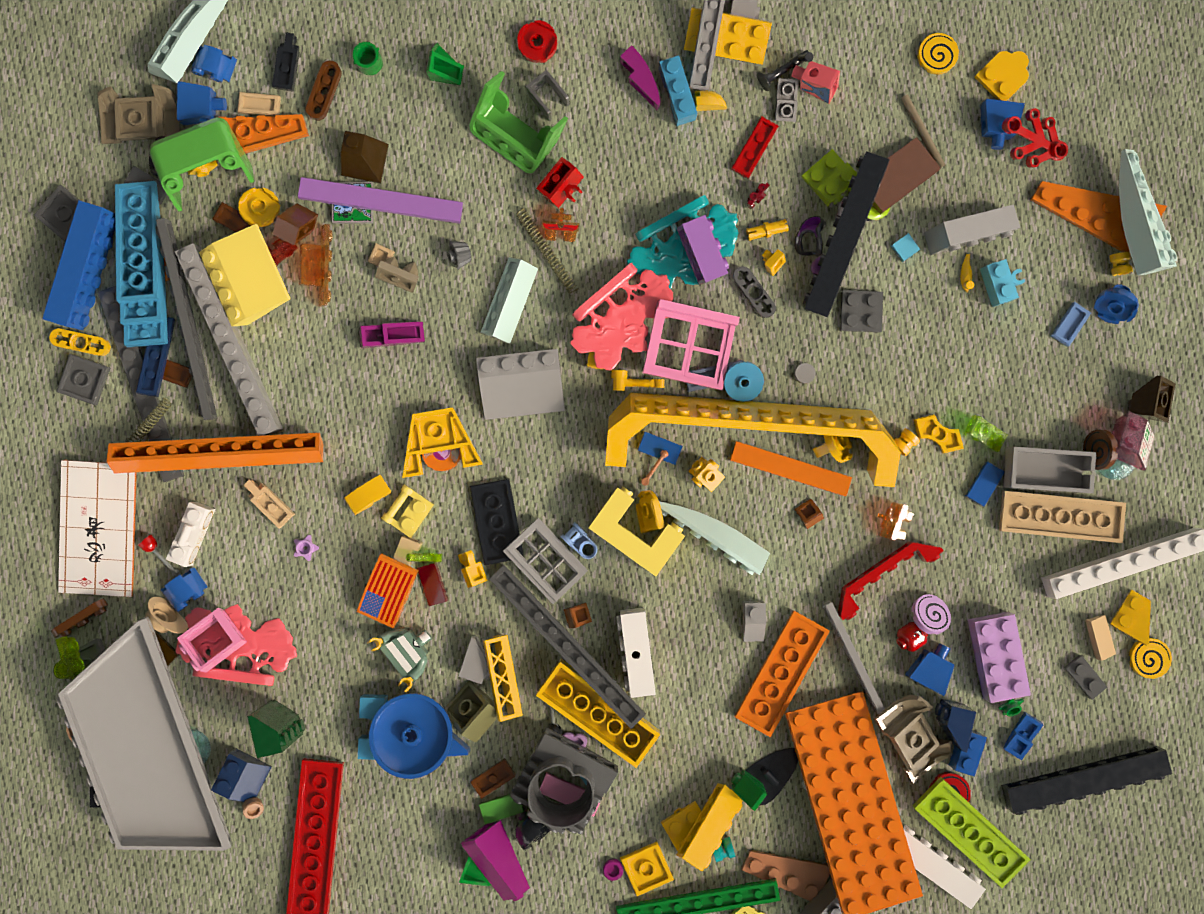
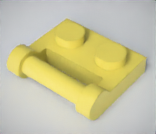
M404 484L401 488V493L388 512H384L381 518L412 538L434 504ZM408 495L411 496L413 500L397 521L393 517Z

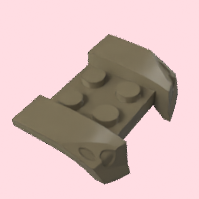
M152 84L154 93L152 97L119 98V95L111 86L98 92L101 144H116L127 140L156 139L161 135L167 137L180 132L181 123L177 120V96L169 88Z
M908 695L891 703L874 719L883 735L889 736L905 764L902 767L910 782L914 784L936 764L949 758L953 754L952 740L936 739L922 713L934 707L920 696Z

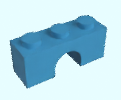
M679 55L660 61L659 73L664 88H667L670 97L671 110L676 126L695 121L697 110Z
M363 694L360 697L359 718H367L372 721L377 711L388 702V695ZM361 735L358 738V759L375 760L369 745V735Z

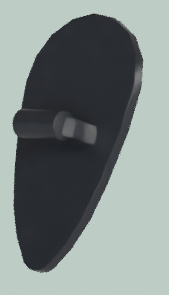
M795 748L775 751L745 770L761 781L765 787L767 795L760 805H766L771 802L789 781L798 763Z

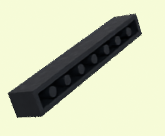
M867 151L864 156L860 155L856 165L859 171L857 176L852 175L848 186L852 189L849 196H844L840 206L844 208L841 216H836L833 224L836 230L834 235H829L825 246L829 248L826 255L822 254L818 262V266L821 267L818 274L814 273L810 285L813 286L811 294L806 293L803 304L806 305V310L827 318L829 317L890 159Z
M1154 746L1003 784L1001 787L1007 809L1013 814L1022 815L1027 813V810H1042L1047 808V805H1062L1067 800H1082L1087 795H1102L1107 790H1122L1127 785H1142L1146 783L1145 781L1151 779L1161 780L1165 776L1171 775L1172 770L1167 751L1159 746Z

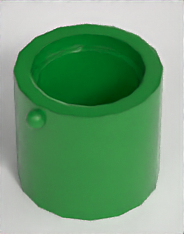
M370 42L359 43L353 50V64H356L358 69L365 75L377 74L383 66V59L379 53L380 49Z

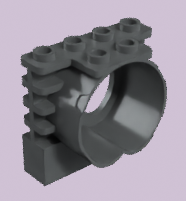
M546 727L535 746L533 754L530 756L516 784L512 788L510 797L515 803L528 806L527 816L533 822H540L546 825L552 832L563 834L567 828L571 833L582 834L592 814L596 811V807L601 802L604 793H607L617 776L618 765ZM562 766L567 768L572 776L585 778L587 780L586 789L582 796L573 803H554L542 794L538 783L539 774L551 767Z

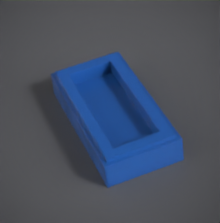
M644 432L638 451L659 459L661 451L666 450L668 456L663 461L676 465L683 446Z
M985 462L965 496L985 507L1005 472L993 464Z

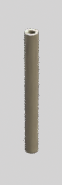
M909 95L903 96L901 100L930 155L940 168L944 167L945 163Z

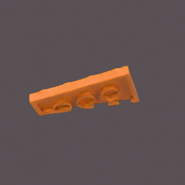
M302 114L270 117L265 115L257 117L236 116L235 118L219 117L228 122L245 154L309 136Z

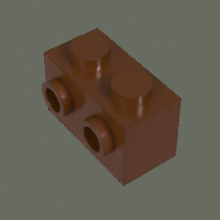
M296 203L275 217L273 221V235L279 237L284 242L296 245L313 232L318 214Z

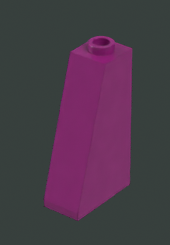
M501 820L485 824L461 842L462 847L503 901L511 899L517 901L524 896L523 893L530 887Z

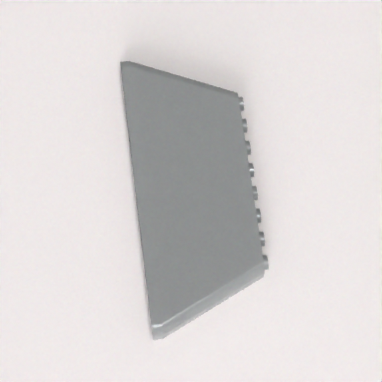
M148 616L141 618L58 693V706L60 709H64L66 714L64 717L65 724L73 732V745L75 748H79L81 766L86 767L88 772L86 775L87 782L90 787H94L95 803L102 808V821L104 825L108 824L110 842L112 844L115 843L117 849L224 851L232 846L229 831L215 793L211 791L210 779L152 623Z

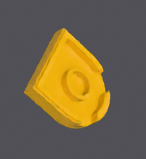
M651 490L641 491L638 494L640 498L639 503L636 504L641 534L665 528L661 506L656 494Z

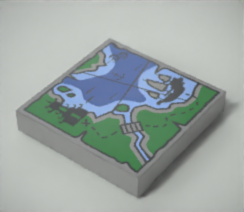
M335 182L374 188L373 182ZM332 204V223L374 224V210Z

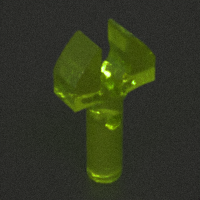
M423 552V554L408 553L406 560L408 562H442L443 554Z

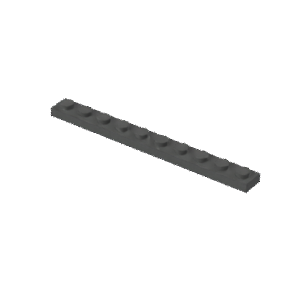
M165 218L157 219L155 229L162 243L160 251L167 264L165 272L167 277L170 278L172 285L170 286V293L175 298V313L180 318L181 326L179 330L181 336L185 339V355L189 358L191 364L189 372L195 381L194 393L200 402L198 406L199 414L204 420L217 419L183 269L175 254L178 248L172 223Z
M116 286L99 291L98 295L141 419L145 421L144 418L150 415V412H152V409H155L159 400L158 397L136 393L144 356L140 346H124V325L120 323V303L116 301ZM161 416V419L147 433L149 441L172 440L164 416ZM183 470L160 471L163 483L185 476Z
M505 565L490 578V581L631 729L646 715L641 707Z

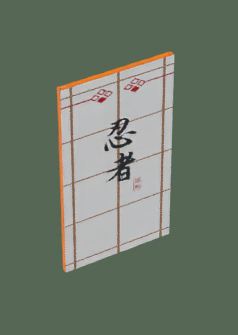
M61 460L58 593L133 596L136 472L114 474L108 463Z

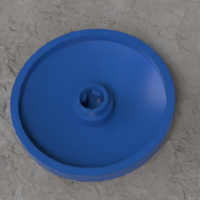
M404 694L386 702L374 716L369 731V745L376 762L389 774L404 779L423 777L436 770L448 756L453 741L452 723L445 709L437 701L420 694Z

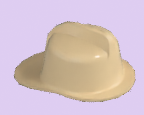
M161 597L149 599L148 611L145 617H149L154 630L160 633L170 631L177 634L187 631V622L172 608L167 600Z

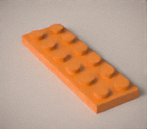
M793 610L734 717L771 737L830 630Z

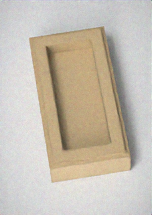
M239 92L237 112L239 114L260 116L279 115L281 97L278 95Z

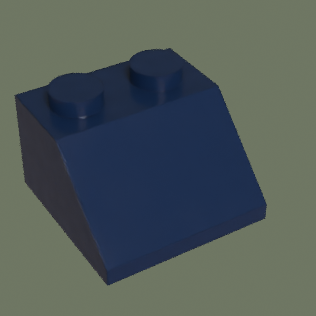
M941 699L940 704L937 703L935 707L936 719L949 740H952V744L967 753L976 711L965 704Z
M236 748L229 753L211 791L234 801L245 802L250 798H257L272 766Z

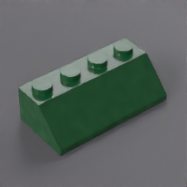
M275 699L270 700L247 716L257 758L282 753L303 735V731H305L304 721L299 718V714Z

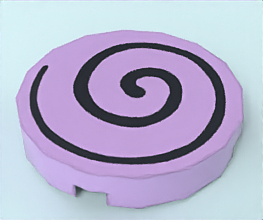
M928 594L922 595L914 601L912 605L913 620L919 629L927 634L937 635L949 628L951 614L943 600Z

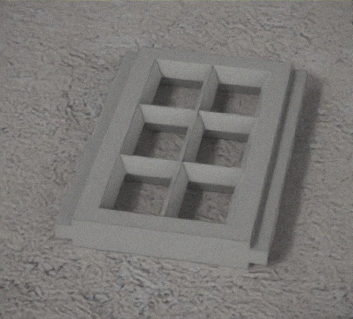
M539 518L503 550L552 604L561 598L588 571ZM534 531L546 542L539 550L527 539ZM524 541L535 552L528 560L516 549ZM549 546L560 556V559L554 565L541 554ZM538 556L550 568L542 576L531 565ZM563 561L575 572L568 580L556 570ZM552 572L564 583L557 591L545 580Z

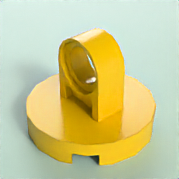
M824 435L825 443L812 449L816 458L831 453L835 460L840 463L847 462L853 457V453L849 454V449L852 448L850 439L844 436Z

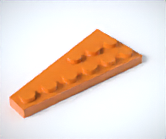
M1045 181L1039 183L1030 199L1031 201L1119 251L1130 252L1124 233L1119 196ZM1156 204L1161 217L1167 206Z

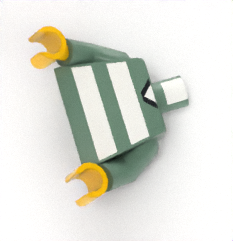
M403 628L392 629L379 635L378 638L368 640L367 644L373 641L376 647L371 651H376L379 648L403 677L398 687L401 683H406L408 687L404 692H407L411 688L412 683L424 672L428 661L426 654L429 652L424 645L432 637L426 629L417 636L412 630L407 631Z

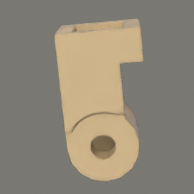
M405 535L402 536L393 559L411 567L410 560L414 550L418 552L423 542Z

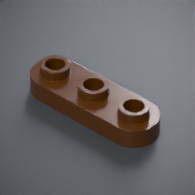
M325 61L321 65L306 104L307 114L316 121H320L327 116L342 76L341 68L334 61ZM334 70V75L329 76V71ZM328 89L327 94H321L322 90ZM316 108H321L319 113L314 112Z
M102 598L53 628L51 633L54 638L60 637V639H63L72 634L71 629L76 626L81 628L90 622L88 619L93 615L98 617L107 611L105 608L108 606L106 600Z

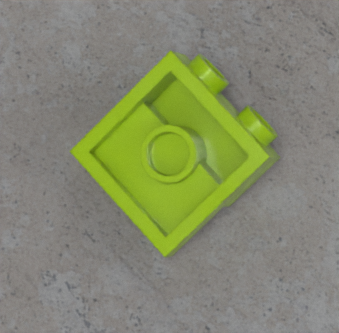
M831 149L801 177L828 207L831 203L836 205L844 198L842 194L846 190L851 191L852 188L848 186L852 175L857 176V172L848 162L845 163Z

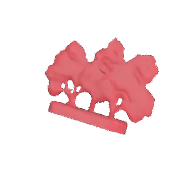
M630 263L572 314L577 321H582L588 315L592 318L590 325L573 328V340L570 344L579 353L595 352L594 360L596 367L604 368L605 370H612L621 360L623 347H627L633 352L647 351L645 337L648 335V327L644 324L645 318L654 319L656 305L660 299L673 301V292L668 287L670 281L667 275L658 276L652 270H645L640 276V284L629 285L628 280L637 272V268ZM644 283L647 287L643 288L640 285ZM619 288L627 291L628 296L626 302L622 305H616L610 298ZM637 289L643 290L645 294L639 296L634 294L632 290L636 292ZM630 295L634 296L633 301L630 300ZM606 301L610 305L606 316L602 317L595 314L594 310ZM596 322L600 325L599 329L595 327Z
M238 604L225 609V612L247 643L225 658L230 661L229 669L213 667L205 673L200 670L196 671L193 668L192 676L273 686L274 675L260 673L259 668L269 664L276 672H283L287 669L289 660L297 657V649L292 646L293 637L290 632L285 629V625L279 618L267 621L257 631H252L250 629V619L242 614V609ZM199 607L194 608L185 617L188 628L190 629L212 612ZM218 621L190 641L200 656L204 657L207 662L233 643ZM177 641L175 652L180 654L186 663H190L192 659L188 654L185 655L180 650L178 645L181 643ZM207 649H210V656L206 654ZM263 652L268 653L264 661L260 659V662H257ZM252 654L256 655L255 660L252 658ZM240 656L250 658L253 662L251 670H235L236 659ZM271 657L274 658L272 662H268Z

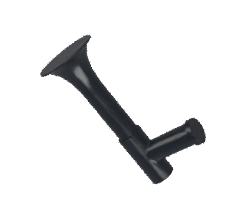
M805 50L768 74L758 72L757 79L765 91H769L773 80L790 69L795 68L796 65L812 61L814 55Z

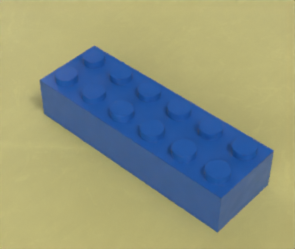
M78 200L44 311L43 320L78 330H84V327L89 324V311L95 304V292L101 284V273L107 265L106 257L113 245L112 238L116 230L115 213L103 207Z

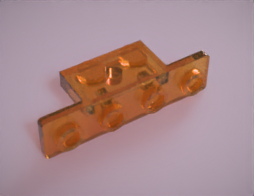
M330 224L321 226L320 245H300L299 285L319 287V307L327 306L331 300L328 282H331L332 277L331 270H329L332 251L329 250V242L332 241L333 233L330 230Z

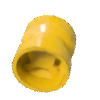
M1130 252L1109 255L1110 262L1113 265L1111 269L1112 276L1133 273V266L1130 265Z
M907 428L902 430L899 438L894 439L903 456H907L910 453V449L913 446H917L920 442L919 438Z

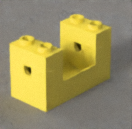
M617 487L589 525V529L654 576H657L685 537L682 534L683 529L673 522L670 525L665 523V528L660 530L650 545L618 523L634 499L631 497L633 493L625 487L621 489Z

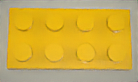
M692 7L684 50L695 52L702 14L701 8ZM723 13L715 56L763 65L772 22Z

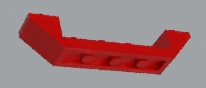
M908 541L842 587L837 612L840 619L850 620L856 616V611L860 609L851 597L852 594L855 596L864 590L863 587L869 582L870 584L877 582L881 578L880 575L885 571L891 572L897 568L898 562L901 560L906 561L913 557L914 551L923 562L932 563L940 558L939 554L944 550L941 547Z

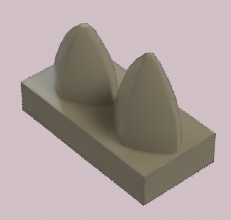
M391 257L385 261H380L375 278L413 293L419 278L416 263L412 262L403 269H400L396 258Z

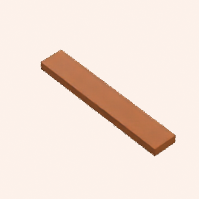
M737 441L730 461L845 497L852 480L850 476Z

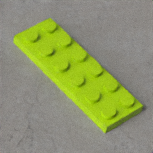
M942 777L912 805L917 812L1001 888L1031 860Z

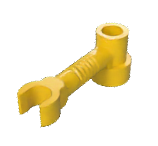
M611 370L613 390L625 391V387L633 386L664 388L663 379H627L628 370Z

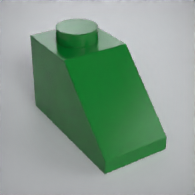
M744 769L741 773L737 772L731 780L733 791L752 810L756 811L767 795L763 783Z

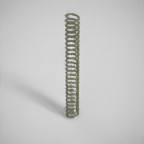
M522 208L517 212L516 217H519L518 220H521L523 227H526L525 230H528L527 233L530 234L532 240H535L534 243L537 244L536 246L539 247V250H541L543 257H546L545 260H548L550 267H553L552 270H555L554 273L557 274L559 280H562L561 283L564 284L563 287H566V290H568L569 294L574 292L571 290L577 286L576 284L571 288H568L574 283V281L566 285L570 280H572V278L568 279L567 281H564L570 275L568 274L566 277L562 278L568 271L564 272L561 275L559 274L562 271H564L565 268L561 269L560 271H557L563 266V264L560 265L558 268H555L558 264L561 263V261L557 262L555 265H552L555 261L559 259L556 258L555 260L551 261L554 257H556V254L553 255L551 258H548L551 254L554 253V251H552L548 255H545L547 252L552 250V248H549L547 251H544L546 248L549 247V244L546 245L544 248H541L543 245L547 243V241L539 245L542 241L545 240V238H542L540 241L536 242L539 238L543 236L541 234L537 238H534L536 235L540 234L541 231H538L535 235L532 234L535 231H537L538 228L534 229L532 232H529L532 228L536 227V224H534L532 227L528 228L530 225L534 223V221L530 222L528 225H525L532 218H529L525 222H523L525 218L529 217L528 214L524 218H521L523 215L527 213V211L523 212L521 215H518L521 211L525 210V208Z
M162 398L163 401L157 403L155 409H152L150 415L144 418L143 424L137 426L135 432H132V435H130V438H127L128 441H125V443L131 441L141 442V439H144V436L151 431V428L156 425L161 416H164L166 411L171 408L170 401Z

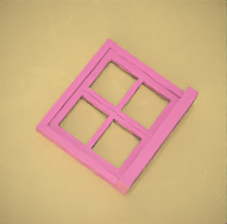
M660 299L656 305L642 373L722 390L734 331L740 317ZM665 317L691 322L686 344L661 339ZM698 324L723 330L719 351L694 346ZM660 343L685 348L681 370L655 365ZM693 350L718 356L714 378L688 372Z

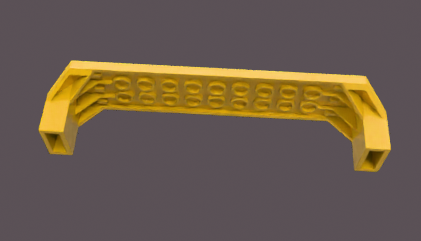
M631 392L612 412L608 420L605 466L626 467L628 440L650 422L861 438L870 448L867 472L874 486L895 487L901 454L895 441L872 410L753 401L741 402L726 399Z

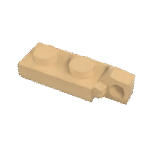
M249 479L244 484L251 492L249 495L250 501L279 529L295 515L263 483L258 485L253 479Z

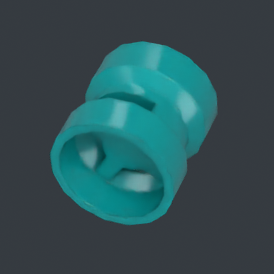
M730 837L724 838L720 847L713 852L716 863L726 857H736Z

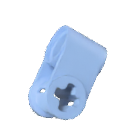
M576 522L573 523V527L565 535H561V538L572 549L577 551L581 557L591 559L597 554L598 548L596 543ZM585 544H591L594 547L592 555L584 554L583 547Z

